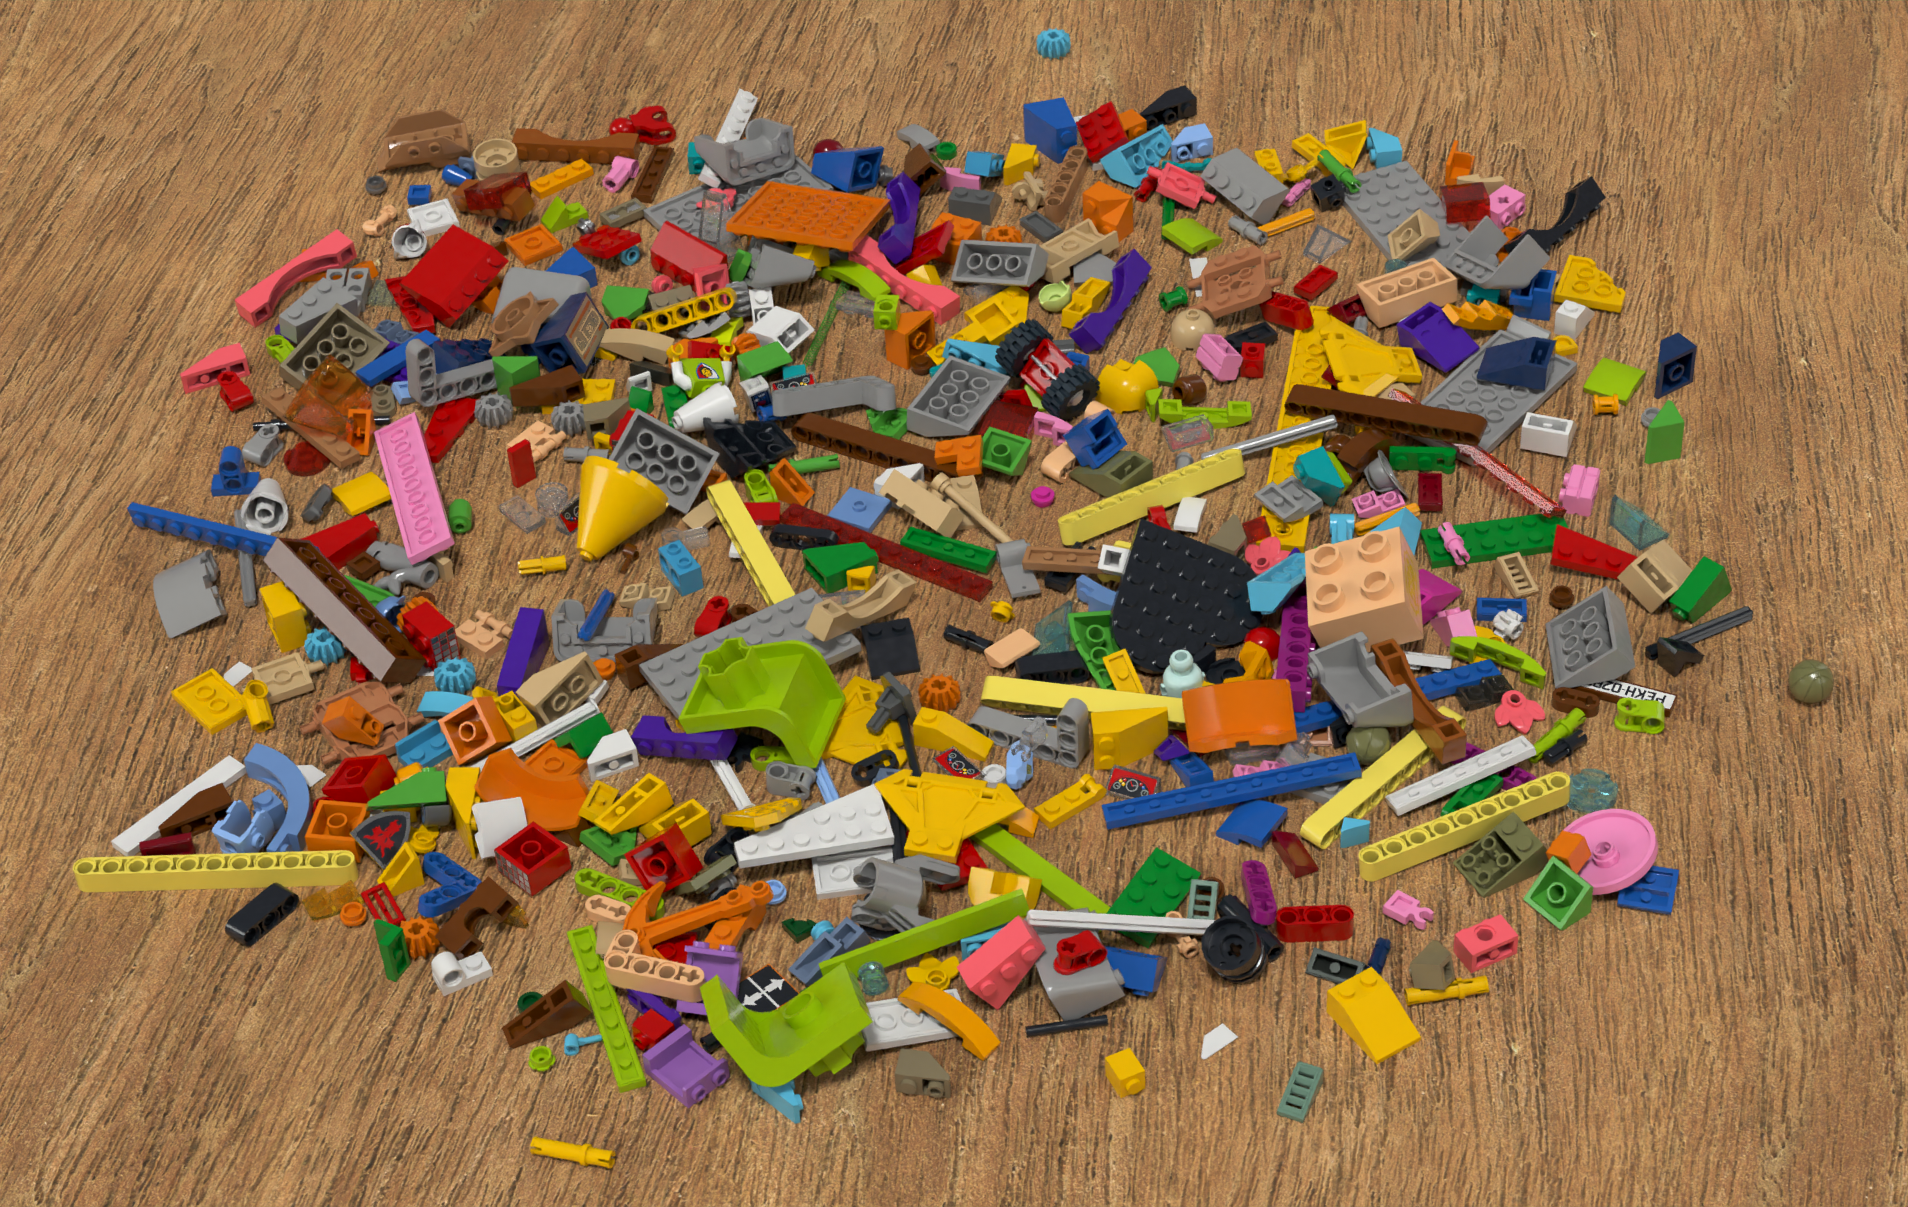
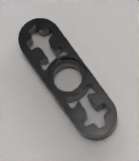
M777 524L773 527L769 540L774 546L779 548L805 550L837 545L839 537L832 530ZM798 536H806L810 541H802Z

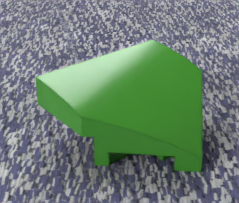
M738 248L729 269L730 280L733 282L743 281L751 263V253Z
M607 285L602 298L605 315L610 316L613 320L618 317H625L628 320L637 318L642 315V310H645L650 290Z
M1165 347L1135 358L1133 364L1141 360L1153 370L1157 377L1158 385L1173 387L1179 374L1180 365Z
M873 408L866 410L873 432L898 440L907 432V409L896 408L888 411H873Z
M596 826L581 831L579 840L611 866L619 864L620 859H626L624 856L626 852L634 848L638 826L613 835Z

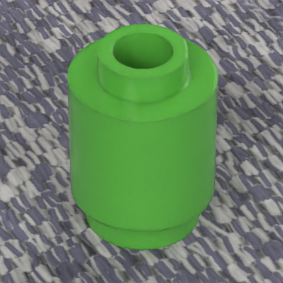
M456 499L449 506L448 522L451 531L455 533H465L472 526V507L465 499Z

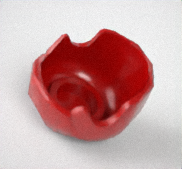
M1258 627L1246 634L1244 644L1251 641L1267 649L1271 662L1278 658L1280 636L1274 629Z

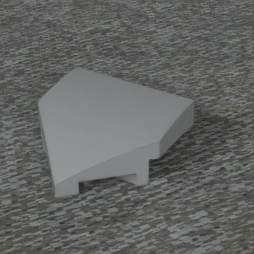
M1098 252L1082 259L1076 265H1073L1074 287H1080L1090 277L1111 282L1110 286H1113L1112 269L1116 262Z

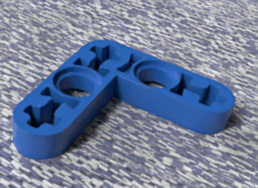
M429 852L424 855L422 869L443 886L424 893L419 897L418 912L425 917H437L458 908L473 894L478 884L482 881L446 855L439 852Z

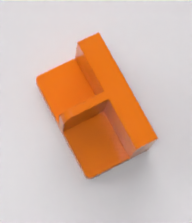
M1454 140L1446 162L1445 185L1457 186V177L1471 175L1475 163V156L1458 151L1459 140Z

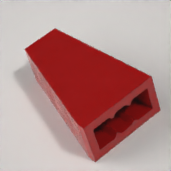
M363 513L304 537L301 540H310L340 570L346 566V563L362 552H366L375 541H378L377 533H379L376 522L374 520L371 521L366 513Z

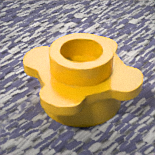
M992 601L990 603V606L993 608L990 615L993 619L1003 623L1008 622L1009 619H1014L1013 607L1009 603L1004 601H998V603Z

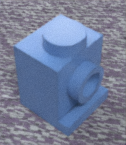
M270 789L252 798L254 810H252L253 816L257 811L265 810L273 821L275 831L280 829L286 817L283 802Z

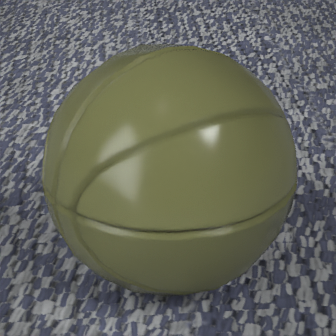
M1809 659L1801 661L1793 667L1789 674L1788 684L1791 693L1796 699L1803 703L1815 704L1827 699L1834 687V678L1831 669L1825 663Z
M1353 726L1347 734L1346 747L1348 753L1355 752L1359 764L1371 766L1391 749V738L1385 727L1356 728Z

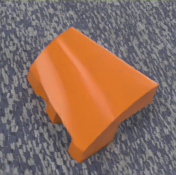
M496 275L471 304L480 311L494 314L503 280Z

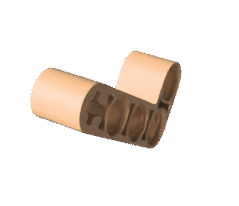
M1092 401L1085 410L1084 419L1109 409L1116 421V413L1113 409L1097 401ZM1065 441L1044 458L1040 470L1044 475L1064 483L1070 478L1069 473L1077 468L1080 463Z
M622 930L615 935L604 957L606 975L611 985L692 1003L703 1000L700 986L705 984L706 981L704 971L701 968L641 955L638 936L632 930Z

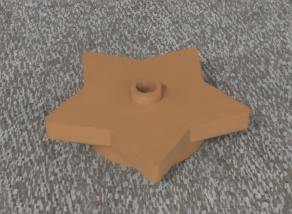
M530 291L527 295L521 296L506 305L490 325L492 332L496 336L488 353L492 357L500 356L516 345L534 343L540 325L559 305L554 298L537 300Z

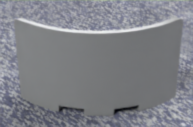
M210 549L156 574L154 577L153 590L155 601L169 638H174L212 619L227 615L218 587L212 584V581L216 580L217 572L220 570Z

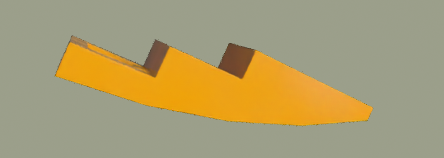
M1484 300L1479 306L1466 301L1461 307L1447 303L1442 308V311L1454 325L1477 330L1507 329L1511 317L1514 315L1510 309Z

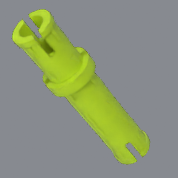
M1574 708L1565 718L1557 720L1554 723V727L1533 744L1536 755L1527 759L1531 763H1537L1543 757V752L1557 744L1558 739L1566 738L1573 733L1575 728L1586 721V717H1583L1585 716L1584 712L1579 708Z

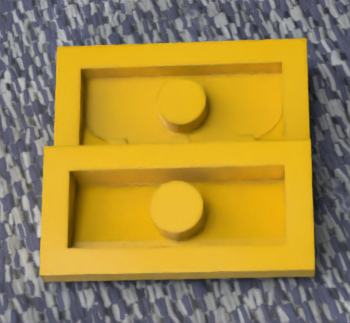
M368 472L332 488L331 492L332 498L340 502L344 512L351 516L392 499L389 488L373 472Z

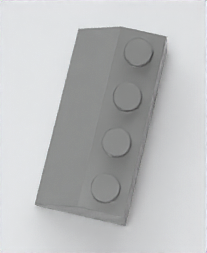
M1238 148L1212 158L1200 175L1201 178L1250 218L1263 225L1269 222L1290 192L1289 188Z
M961 240L951 281L1029 287L1044 275L1049 254L1038 244Z

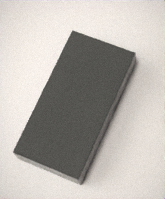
M1038 211L1019 219L1020 226L1043 243L1063 233L1061 228Z

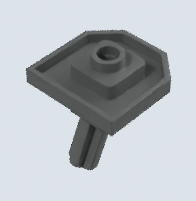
M885 672L879 676L884 692L875 703L876 712L866 724V728L873 734L878 733L888 719L895 720L901 715H906L909 724L913 727V722L917 717L911 700L912 694L905 684L901 685L890 672Z

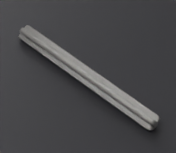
M1329 415L1202 453L1201 459L1203 460L1228 449H1240L1242 456L1335 429L1337 428V421L1334 415Z
M236 509L234 512L235 527L249 530L241 518V510ZM238 550L244 606L248 608L250 606L254 607L257 604L252 554Z

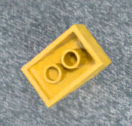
M1154 707L1091 712V742L1094 770L1122 768L1154 753V750L1168 737V708Z
M1372 967L1327 990L1326 1012L1376 1065L1421 1041L1419 1032L1391 987Z

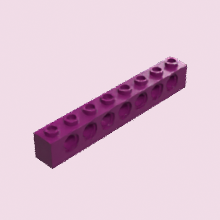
M1306 576L1283 606L1276 679H1288L1290 681L1294 712H1305L1306 702H1311L1313 681L1308 674L1307 665L1309 664L1308 653L1315 651L1316 639L1308 626Z

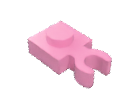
M1399 890L1383 905V914L1405 925L1411 920L1421 930L1426 928V920L1422 918L1429 921L1433 920L1434 912L1426 907L1420 908L1419 900Z

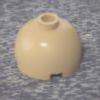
M1198 309L1182 311L1171 324V342L1175 347L1186 351V348H1193V352H1197L1198 347L1201 346L1202 335L1215 334L1214 321L1206 312Z

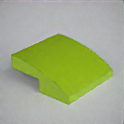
M1192 218L1178 219L1162 227V235L1192 255L1201 249L1208 252L1223 242L1221 237Z
M1603 357L1588 377L1583 390L1592 395L1597 394L1598 397L1617 394L1619 404L1627 406L1634 391H1638L1646 371Z

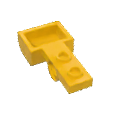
M995 298L968 315L971 324L948 339L976 343L986 342L990 345L999 346L1000 342L1006 339L1004 336L1007 333L1010 334L1012 328L1018 327V323L998 299ZM948 339L926 352L935 366L946 361L942 355Z

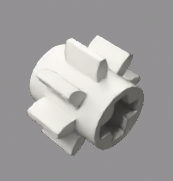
M1510 609L1507 612H1499L1493 620V626L1497 628L1494 634L1506 641L1510 638H1518L1524 628V625L1520 622L1523 617Z

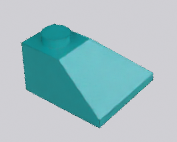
M1323 446L1299 455L1293 464L1295 476L1302 481L1307 489L1314 492L1330 507L1335 505L1345 485Z

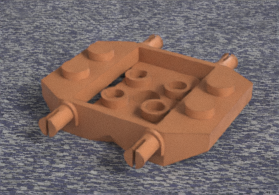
M1253 245L1247 248H1240L1226 255H1219L1209 260L1199 277L1187 281L1189 289L1202 285V301L1188 306V309L1202 310L1211 319H1216L1261 304L1272 298V288L1284 284L1281 275L1269 279L1270 262L1282 259L1280 250L1264 254L1261 249ZM1239 271V273H1237V274H1234V275H1231V276L1229 275V274H1232V273H1234V272Z
M374 681L361 683L317 702L313 709L314 716L312 721L299 726V729L303 736L316 730L321 731L333 751L320 755V760L325 766L335 760H341L342 762L344 758L383 754L389 756L396 753L395 744L410 735V729L419 723L425 722V719L421 712L407 718L401 708L395 705L392 697L404 693L400 683L386 689L382 682ZM348 696L353 698L384 725L378 744L371 746L357 742L350 745L349 743L353 741L340 739L322 725L328 705ZM394 724L393 727L385 730L387 726Z

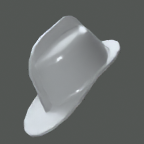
M1378 450L1379 457L1364 469L1369 485L1372 489L1382 493L1399 489L1408 498L1407 492L1395 477L1386 456L1381 450Z

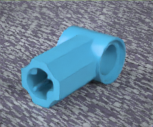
M1330 513L1331 544L1352 539V535H1354V514Z

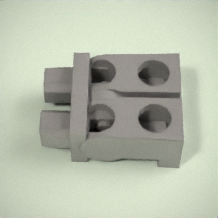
M347 268L327 269V280L357 298L358 316L360 312H365L368 292L372 288L369 268H349V273ZM358 274L364 275L360 279L354 278V276ZM334 275L342 276L338 280H333Z

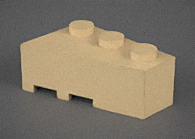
M894 469L878 493L943 536L951 538L965 517L964 514L958 511L960 506L950 499H947L946 502L942 501L945 496L934 489L931 492L927 491L930 486L919 479L915 483Z

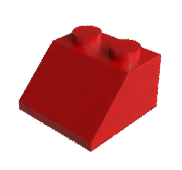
M386 754L344 758L322 788V792L335 801L367 804L368 801L380 795V791L392 788L395 783L394 778L397 775Z
M677 823L654 834L624 854L646 891L658 882L663 881L666 884L662 892L664 893L691 879L703 868V865Z

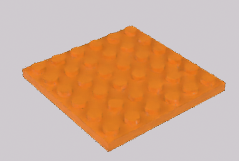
M767 181L726 223V231L733 232L737 236L753 235L757 239L772 238L777 242L792 241L803 246L812 244L817 245L821 249L831 247L838 248L841 252H850L854 250L890 208V199Z

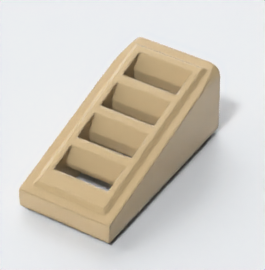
M1519 552L1497 557L1494 568L1515 599L1538 594L1539 590ZM1523 580L1521 583H1515L1516 581ZM1525 586L1528 587V589H1524V590H1520V591H1519V589H1518V588L1525 587Z

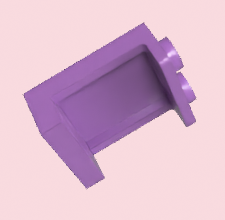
M693 941V946H685L684 951L688 952L686 964L701 968L704 971L706 982L718 974L738 999L744 952L735 951L736 946L720 944L719 949L709 948L710 943ZM677 1000V1011L707 1015L703 1000L696 1003Z
M685 1024L642 1055L645 1073L687 1108L703 1100L708 1093L716 1087L723 1085L730 1078L728 1061L724 1057L717 1061L693 1041L691 1029Z

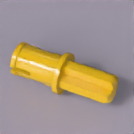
M565 555L547 558L540 556L539 559L518 562L520 575L533 573L545 575V572L566 570Z

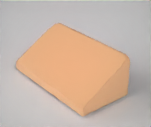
M1019 628L986 648L984 654L989 666L1005 668L1041 644L1027 631Z

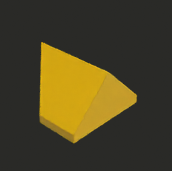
M1366 120L1324 130L1326 146L1339 155L1352 170L1367 138Z
M406 841L377 880L379 884L385 882L393 897L425 884L420 860L411 844Z

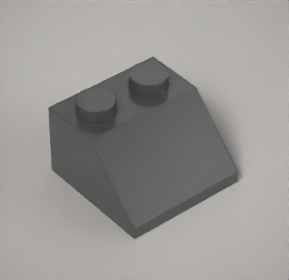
M954 187L948 198L950 214L979 221L982 225L991 226L1002 202V197L996 192L965 187Z

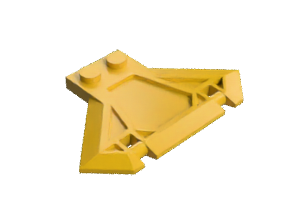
M1334 319L1319 330L1320 337L1328 339L1323 340V346L1334 378L1342 381L1337 384L1340 391L1376 397L1395 381L1404 383L1421 382L1422 373L1412 348L1383 346L1338 319Z
M854 676L842 690L846 700L821 757L823 760L834 757L854 765L882 750H891L897 756L899 761L898 769H900L908 759L905 749H898L904 743L896 719H888L876 734L871 733L866 728V724L877 710L875 703L884 692L883 685ZM888 759L883 761L885 766L890 765Z
M902 769L874 783L875 788L910 831L904 847V855L910 857L924 855L941 861L956 863L964 839L1025 809L1023 803L1009 786L1003 783H998L996 788L987 787L988 781L929 772H922L920 777L912 776L913 770Z

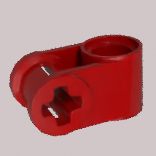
M225 371L217 376V382L221 386L220 397L227 404L230 411L233 412L254 403L250 389L235 372Z
M714 596L710 598L695 622L694 635L700 638L731 623V614L728 612L729 601L726 597Z
M1085 930L1077 935L1061 939L1057 943L1056 951L1058 956L1054 959L1053 967L1059 974L1072 975L1080 970L1100 964L1106 958L1108 950L1092 931Z

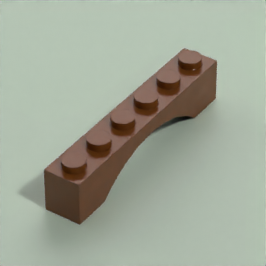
M517 128L511 141L517 148L519 160L574 162L583 159L586 163L612 164L616 156L638 161L641 152L639 134L616 133L599 139L573 141L549 136L538 129Z
M1394 638L1371 645L1370 653H1374L1376 665L1392 685L1396 687L1405 683L1412 691L1414 722L1411 724L1441 764L1465 757L1467 734L1455 718L1443 715L1429 702L1413 675L1404 651Z

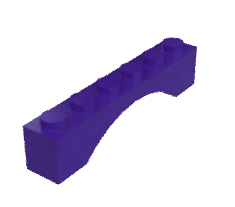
M904 172L887 183L886 195L890 199L894 215V225L879 236L878 248L895 265L901 260H907L912 254L920 188Z
M1135 249L1120 257L1112 269L1113 291L1106 310L1100 313L1088 314L1077 321L1069 333V336L1074 339L1075 343L1086 354L1094 349L1098 351L1105 345V338L1114 331L1115 328L1113 326L1122 319V312L1132 304L1130 300L1139 293V286L1149 278L1147 274L1152 267Z

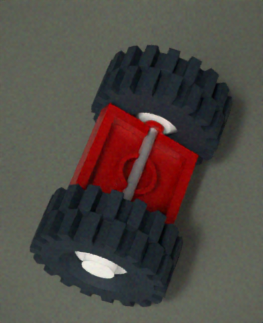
M1028 319L1025 321V324L1023 322L1019 323L1018 327L1012 328V332L1010 334L1007 333L1004 336L1006 339L1000 342V348L996 350V361L1012 377L1020 378L1021 376L1043 398L1041 401L1043 408L1050 415L1064 421H1072L1073 417L1077 418L1080 416V412H1084L1089 403L1093 401L1092 399L1097 396L1098 393L1096 391L1100 389V382L1084 366L1074 364L1053 343V336L1038 321Z

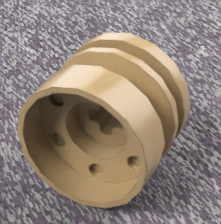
M501 138L490 139L482 142L475 148L473 160L477 180L482 181L487 193L496 194L512 186H519L522 175L518 152L514 143Z

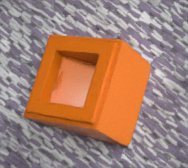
M371 260L362 261L350 267L369 268L371 279L378 276V271ZM358 274L355 275L354 278L360 279L364 275Z

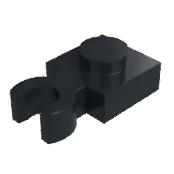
M743 732L739 734L727 758L729 765L735 764L736 773L742 771L744 761L751 763V751L756 747L764 746L763 739Z

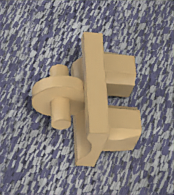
M1024 171V181L1017 182L1013 186L1012 194L1016 199H1024L1030 211H1036L1038 205L1044 206V199L1048 191H1042L1043 182L1041 179H1034L1031 172Z

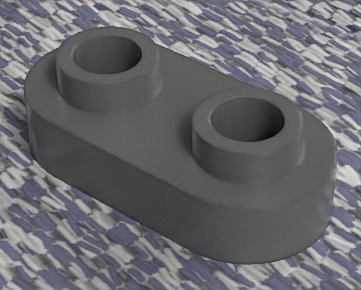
M325 483L322 484L312 495L300 516L307 522L311 520L315 522L323 513L321 508L332 499L333 496L330 494L332 489Z

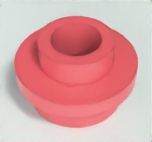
M661 275L653 279L651 287L656 294L671 290L673 282L670 277Z

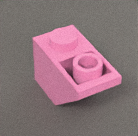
M1460 607L1437 612V618L1430 620L1432 627L1446 647L1450 646L1452 637H1477L1470 610L1461 611Z

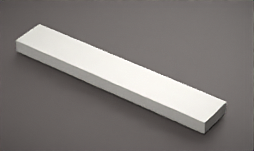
M1522 735L1385 796L1386 803L1397 816L1402 815L1536 755L1535 747Z
M230 755L114 838L111 841L113 848L124 856H134L140 851L139 842L160 837L158 826L196 793L223 783L225 788H227L247 773L246 766Z

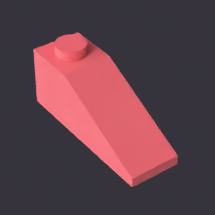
M240 343L219 348L182 372L180 377L185 394L218 385L217 376L225 371L235 372L239 378L249 376L250 371L247 358Z

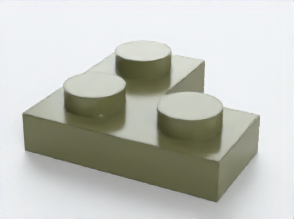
M732 854L723 856L699 871L691 879L674 887L673 890L676 895L686 893L687 896H690L695 892L697 894L701 893L711 886L709 881L717 878L720 880L730 874V868L737 864Z

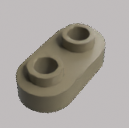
M384 384L376 385L370 391L374 416L390 415L391 418L394 417L396 406L391 387Z

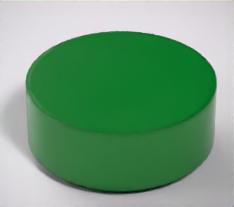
M942 142L936 146V156L941 160L954 159L957 156V146L952 142Z

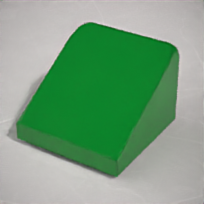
M632 386L629 394L630 407L651 414L654 410L652 392Z

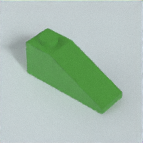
M436 767L422 768L421 772L414 774L368 801L365 805L366 811L444 805L446 803L444 771H437Z

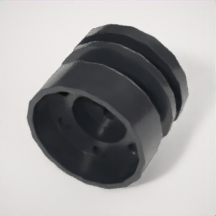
M1224 916L1215 920L1206 929L1202 937L1201 949L1205 959L1225 981L1232 984H1246L1255 980L1263 973L1268 963V949L1265 941L1247 920L1238 916ZM1240 951L1241 955L1237 957L1236 953Z

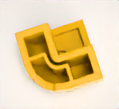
M1120 359L1113 366L1107 364L1098 377L1100 389L1096 391L1098 394L1095 397V401L1121 415L1123 411L1137 410L1141 412L1145 409L1146 390L1159 388L1157 377L1153 370L1141 360L1132 364Z
M971 866L968 894L971 903L975 906L1022 888L1029 910H1034L1038 901L1042 879Z

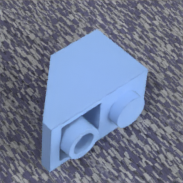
M1205 123L1185 127L1171 143L1172 162L1213 155V137Z

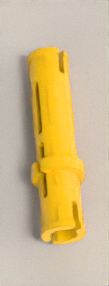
M1486 975L1469 979L1455 978V981H1452L1445 990L1404 988L1407 1006L1457 997L1460 1000L1465 999V996L1489 993Z
M534 1136L531 1141V1146L535 1147V1149H530L531 1154L579 1162L581 1166L591 1164L611 1169L616 1159L611 1158V1156H616L614 1150L594 1148L588 1143L578 1145L540 1138L538 1136Z

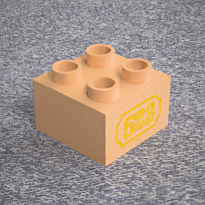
M1400 527L1384 531H1372L1361 537L1334 544L1327 543L1315 549L1305 551L1308 626L1320 648L1361 631L1368 638V642L1365 643L1367 652H1370L1371 645L1394 638L1398 645L1424 639L1418 563Z

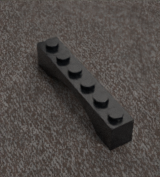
M1592 176L1577 183L1565 193L1562 213L1551 229H1528L1513 237L1504 245V248L1510 254L1528 234L1545 253L1549 252L1552 249L1550 247L1551 244L1559 243L1564 239V233L1566 235L1576 228V223L1583 222L1589 217L1588 213L1591 214L1601 207L1599 203L1606 198Z

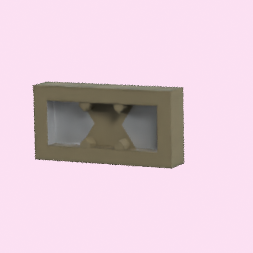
M634 198L600 213V221L610 227L620 228L643 217V210L647 209V207L637 198Z

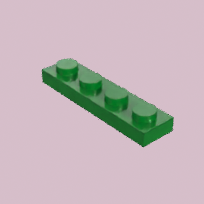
M910 527L900 540V548L983 573H987L997 559V551L914 527Z

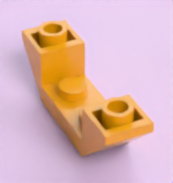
M1251 641L1246 642L1239 653L1240 665L1246 671L1244 676L1227 678L1223 683L1271 679L1274 668L1267 649Z

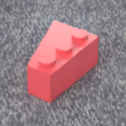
M1018 915L959 964L957 969L969 990L999 1010L1046 947L1034 927L1029 926L1027 921Z

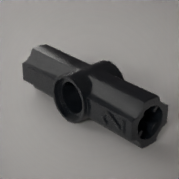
M1229 894L1222 898V901L1217 905V912L1222 917L1238 916L1247 920L1265 941L1268 949V961L1271 963L1277 960L1284 951V945L1268 929V925L1254 922L1249 909L1237 896Z

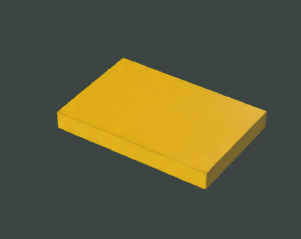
M213 668L171 691L172 698L211 735L247 716V711L240 704L242 695Z

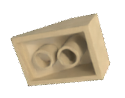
M584 651L533 674L521 685L516 694L534 716L536 722L543 727L576 709L603 682V679L589 655Z

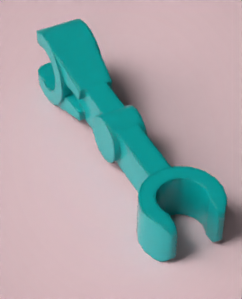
M1212 158L1205 159L1203 163L1186 162L1184 164L1166 160L1162 162L1161 169H1164L1168 162L1188 172L1204 171Z

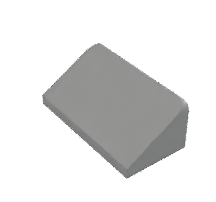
M1516 315L1511 317L1506 330L1507 333L1521 339L1530 337L1551 339L1550 331Z

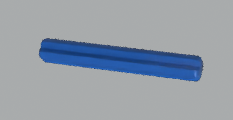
M608 589L603 590L578 633L579 639L583 638L584 641L591 639L615 597L613 592H609Z

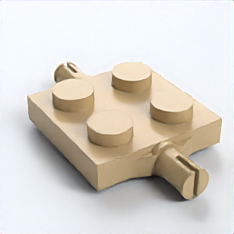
M297 652L253 667L251 670L255 680L263 681L267 685L268 693L266 697L270 705L314 690L310 673L324 669V665L321 659L307 664ZM246 685L241 686L242 693L244 692Z

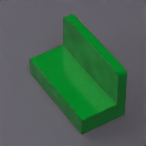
M601 712L558 736L554 741L558 748L571 743L578 757L583 759L594 751L603 736L612 734L613 731Z
M376 919L374 928L386 977L391 981L397 982L411 965L403 928Z

